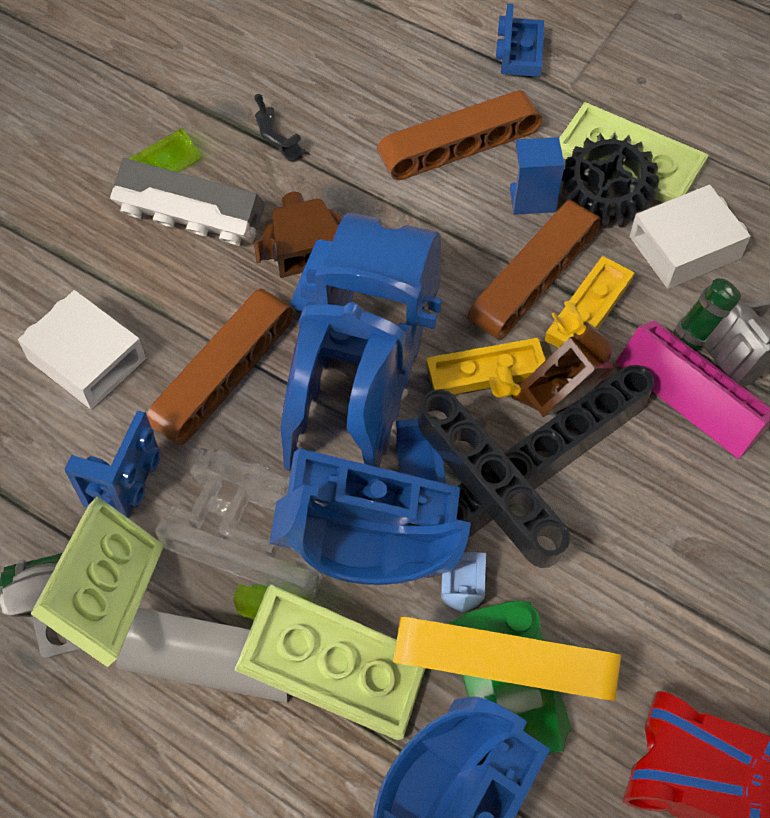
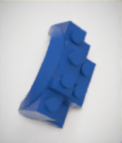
M299 448L293 455L287 495L276 501L269 544L293 549L314 569L332 578L357 584L389 585L409 582L423 577L430 578L453 570L463 556L471 523L456 520L460 487ZM407 523H413V524L422 525V526H408V525H405V524H407Z
M476 696L454 699L448 712L421 729L396 757L380 787L373 818H515L550 749L524 732L523 728L527 721L510 710L490 700ZM489 752L483 765H477L482 760V758Z

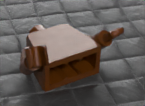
M300 192L287 193L282 198L283 207L275 208L272 211L273 222L265 226L261 238L254 242L256 263H261L262 260L274 259V262H278L280 278L303 273L317 240L333 242L338 226L344 216L333 209H328L321 199L304 201Z

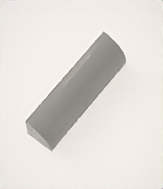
M138 608L116 659L117 668L125 671L288 703L290 695L234 671L250 629Z

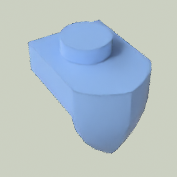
M464 552L458 565L453 570L442 574L441 598L446 605L463 613L476 608L484 601L486 553Z

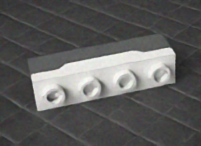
M126 158L122 159L114 184L115 188L113 187L110 196L112 201L121 206L120 212L135 218H141L142 213L154 216V222L168 227H174L175 223L187 226V231L200 236H207L208 232L219 234L220 240L240 246L241 241L253 244L265 206V202L257 193Z

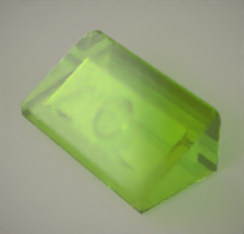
M182 127L128 159L178 172L199 160L202 156Z

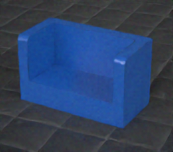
M559 137L517 140L515 146L519 166L517 182L510 184L513 215L556 212L564 170Z
M418 418L396 421V450L399 473L446 484L443 459L421 434L417 423Z

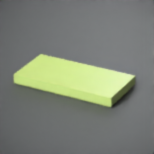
M586 102L583 103L559 138L563 159L565 160L567 157H572V151L575 146L583 148V142L586 138L595 143L600 133L605 139H610L611 135L615 132L618 140L622 141L630 135L632 145L642 141L644 146L643 152L651 151L653 155L652 162L657 163L659 184L655 190V199L663 203L689 192L709 154ZM623 165V168L626 171L632 173V177L637 179L633 171L625 165Z
M97 496L88 505L36 602L31 615L109 667L118 658L164 545Z
M271 584L265 592L234 671L395 740H401L404 738L426 668L393 662L396 639Z

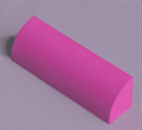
M656 320L637 328L615 362L622 368L629 365H639L648 369L654 377L652 392L737 459L741 458L770 427L769 406Z

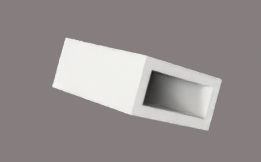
M707 185L637 213L629 237L666 288L669 289L741 259L751 236L746 226L739 222L728 208L724 198L719 196L711 185Z
M75 290L65 299L58 301L49 313L36 324L28 327L18 339L28 361L91 410L146 359L140 339Z

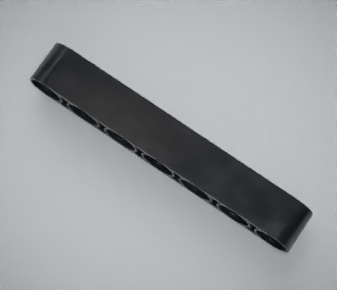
M629 365L504 454L531 486L536 489L642 412L646 407L654 386L652 373L639 365ZM627 388H633V389L637 390L638 392L630 391V390L627 389ZM598 408L606 409L610 413H603ZM567 430H577L581 433V435L571 434ZM544 450L549 452L552 456L544 457L539 455L537 451ZM484 472L481 474L489 483L496 484L501 482L494 473ZM461 483L457 486L460 487L457 520L471 523L469 538L491 522L493 518L473 498L472 493L467 487Z

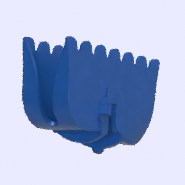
M349 212L344 215L338 226L327 259L320 262L318 270L307 269V283H315L316 286L309 287L301 284L300 295L303 299L318 303L307 302L299 319L300 330L291 363L280 426L285 470L291 471L293 455L297 450L299 435H303L306 431L311 402L317 400L321 386L322 371L328 369L331 358L359 364L349 401L347 430L361 449L364 464L380 468L382 456H385L388 450L393 422L397 421L403 390L407 389L413 359L417 357L423 328L435 329L437 315L430 314L431 310L436 313L441 311L442 299L434 298L440 285L441 236L439 231L412 225H405L399 229H387L382 227V219ZM354 292L406 303V324L400 323L397 326L382 317L363 311L359 305L352 303Z

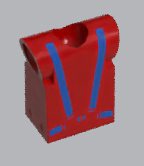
M655 692L645 723L647 754L632 767L622 800L623 803L642 810L669 812L677 818H770V736L707 713L699 714L682 699L667 692Z

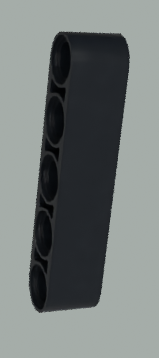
M443 389L428 392L423 397L417 420L421 434L531 564L539 568H549L555 565L570 543V533L566 525L453 394ZM437 410L443 412L447 418L438 420L430 416L428 412ZM455 442H468L474 450H460L456 447ZM484 472L494 473L501 482L496 484L489 483L481 474ZM519 504L523 506L528 515L524 517L515 515L511 512L509 505ZM545 536L550 538L554 542L556 549H544L538 543L537 537Z

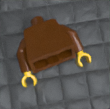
M566 301L564 304L569 314L564 317H558L553 312L552 317L563 334H573L574 337H570L524 382L514 383L511 370L508 367H497L498 379L488 377L491 391L497 398L508 397L512 394V398L515 401L539 411L542 417H545L580 400L613 371L614 366L609 361L612 351L611 344L589 322H583L575 305L570 301Z

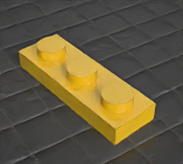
M602 256L569 300L577 308L583 322H589L598 330L632 282L635 272ZM566 306L558 317H564L569 314ZM554 321L546 332L545 341L559 348L570 337H574V335L563 334Z
M532 338L427 357L426 369L432 391L443 389L455 395L491 388L488 377L498 379L496 368L499 366H506L511 370L514 383L524 382L546 360L539 339Z

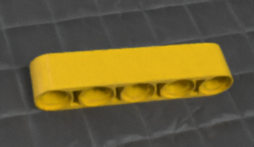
M400 617L393 662L616 701L621 655L439 622Z

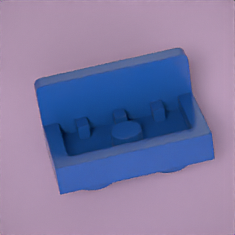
M507 3L506 16H499L498 36H504V39H497L496 59L502 60L501 74L540 77L544 20L513 18L514 4Z

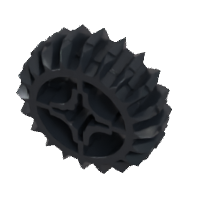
M615 132L611 135L610 139H605L600 133L595 143L586 138L583 142V148L575 146L572 151V157H567L565 160V169L562 176L564 183L562 184V193L564 196H567V201L571 199L579 206L601 217L604 228L608 225L609 220L612 219L620 226L623 223L624 216L633 222L637 211L647 210L648 202H652L655 199V190L659 184L657 176L658 166L657 163L652 162L653 155L651 151L643 152L644 146L642 141L632 145L630 135L622 141L618 140ZM623 165L631 169L637 177V179L632 177V173L626 171L623 168ZM582 180L588 182V186L597 191L596 195L584 186Z

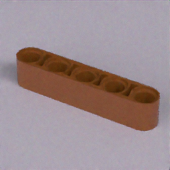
M518 90L389 134L377 145V153L391 177L395 180H403L528 136L540 127L543 119L528 95L524 91Z
M571 199L566 201L475 300L468 313V321L497 340H502L591 241L600 226L601 217L579 206Z
M257 289L153 402L147 412L151 428L177 445L185 444L288 328L294 316V307L265 289Z

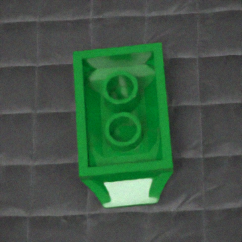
M510 601L470 611L448 622L450 625L544 641L540 631V616L531 602ZM461 674L467 697L476 696L490 700L527 721L523 731L549 748L548 755L564 751L567 735L572 728L559 691Z

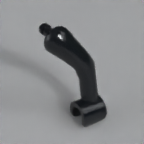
M256 94L254 99L260 110L255 114L262 138L279 148L287 160L294 161L306 152L305 149L298 145V142L301 140L300 135L294 134L287 139L278 134L274 127V108L266 107L262 95Z

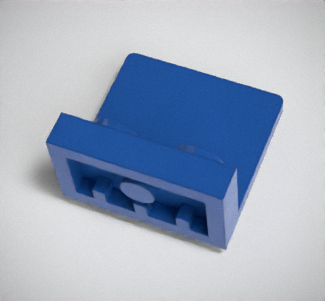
M136 412L111 466L98 457L89 456L87 459L71 455L64 470L84 507H88L98 496L129 519L134 506L138 507L142 502L145 494L144 483L149 472L156 470L161 457V450L158 448L154 430L151 428L146 412Z

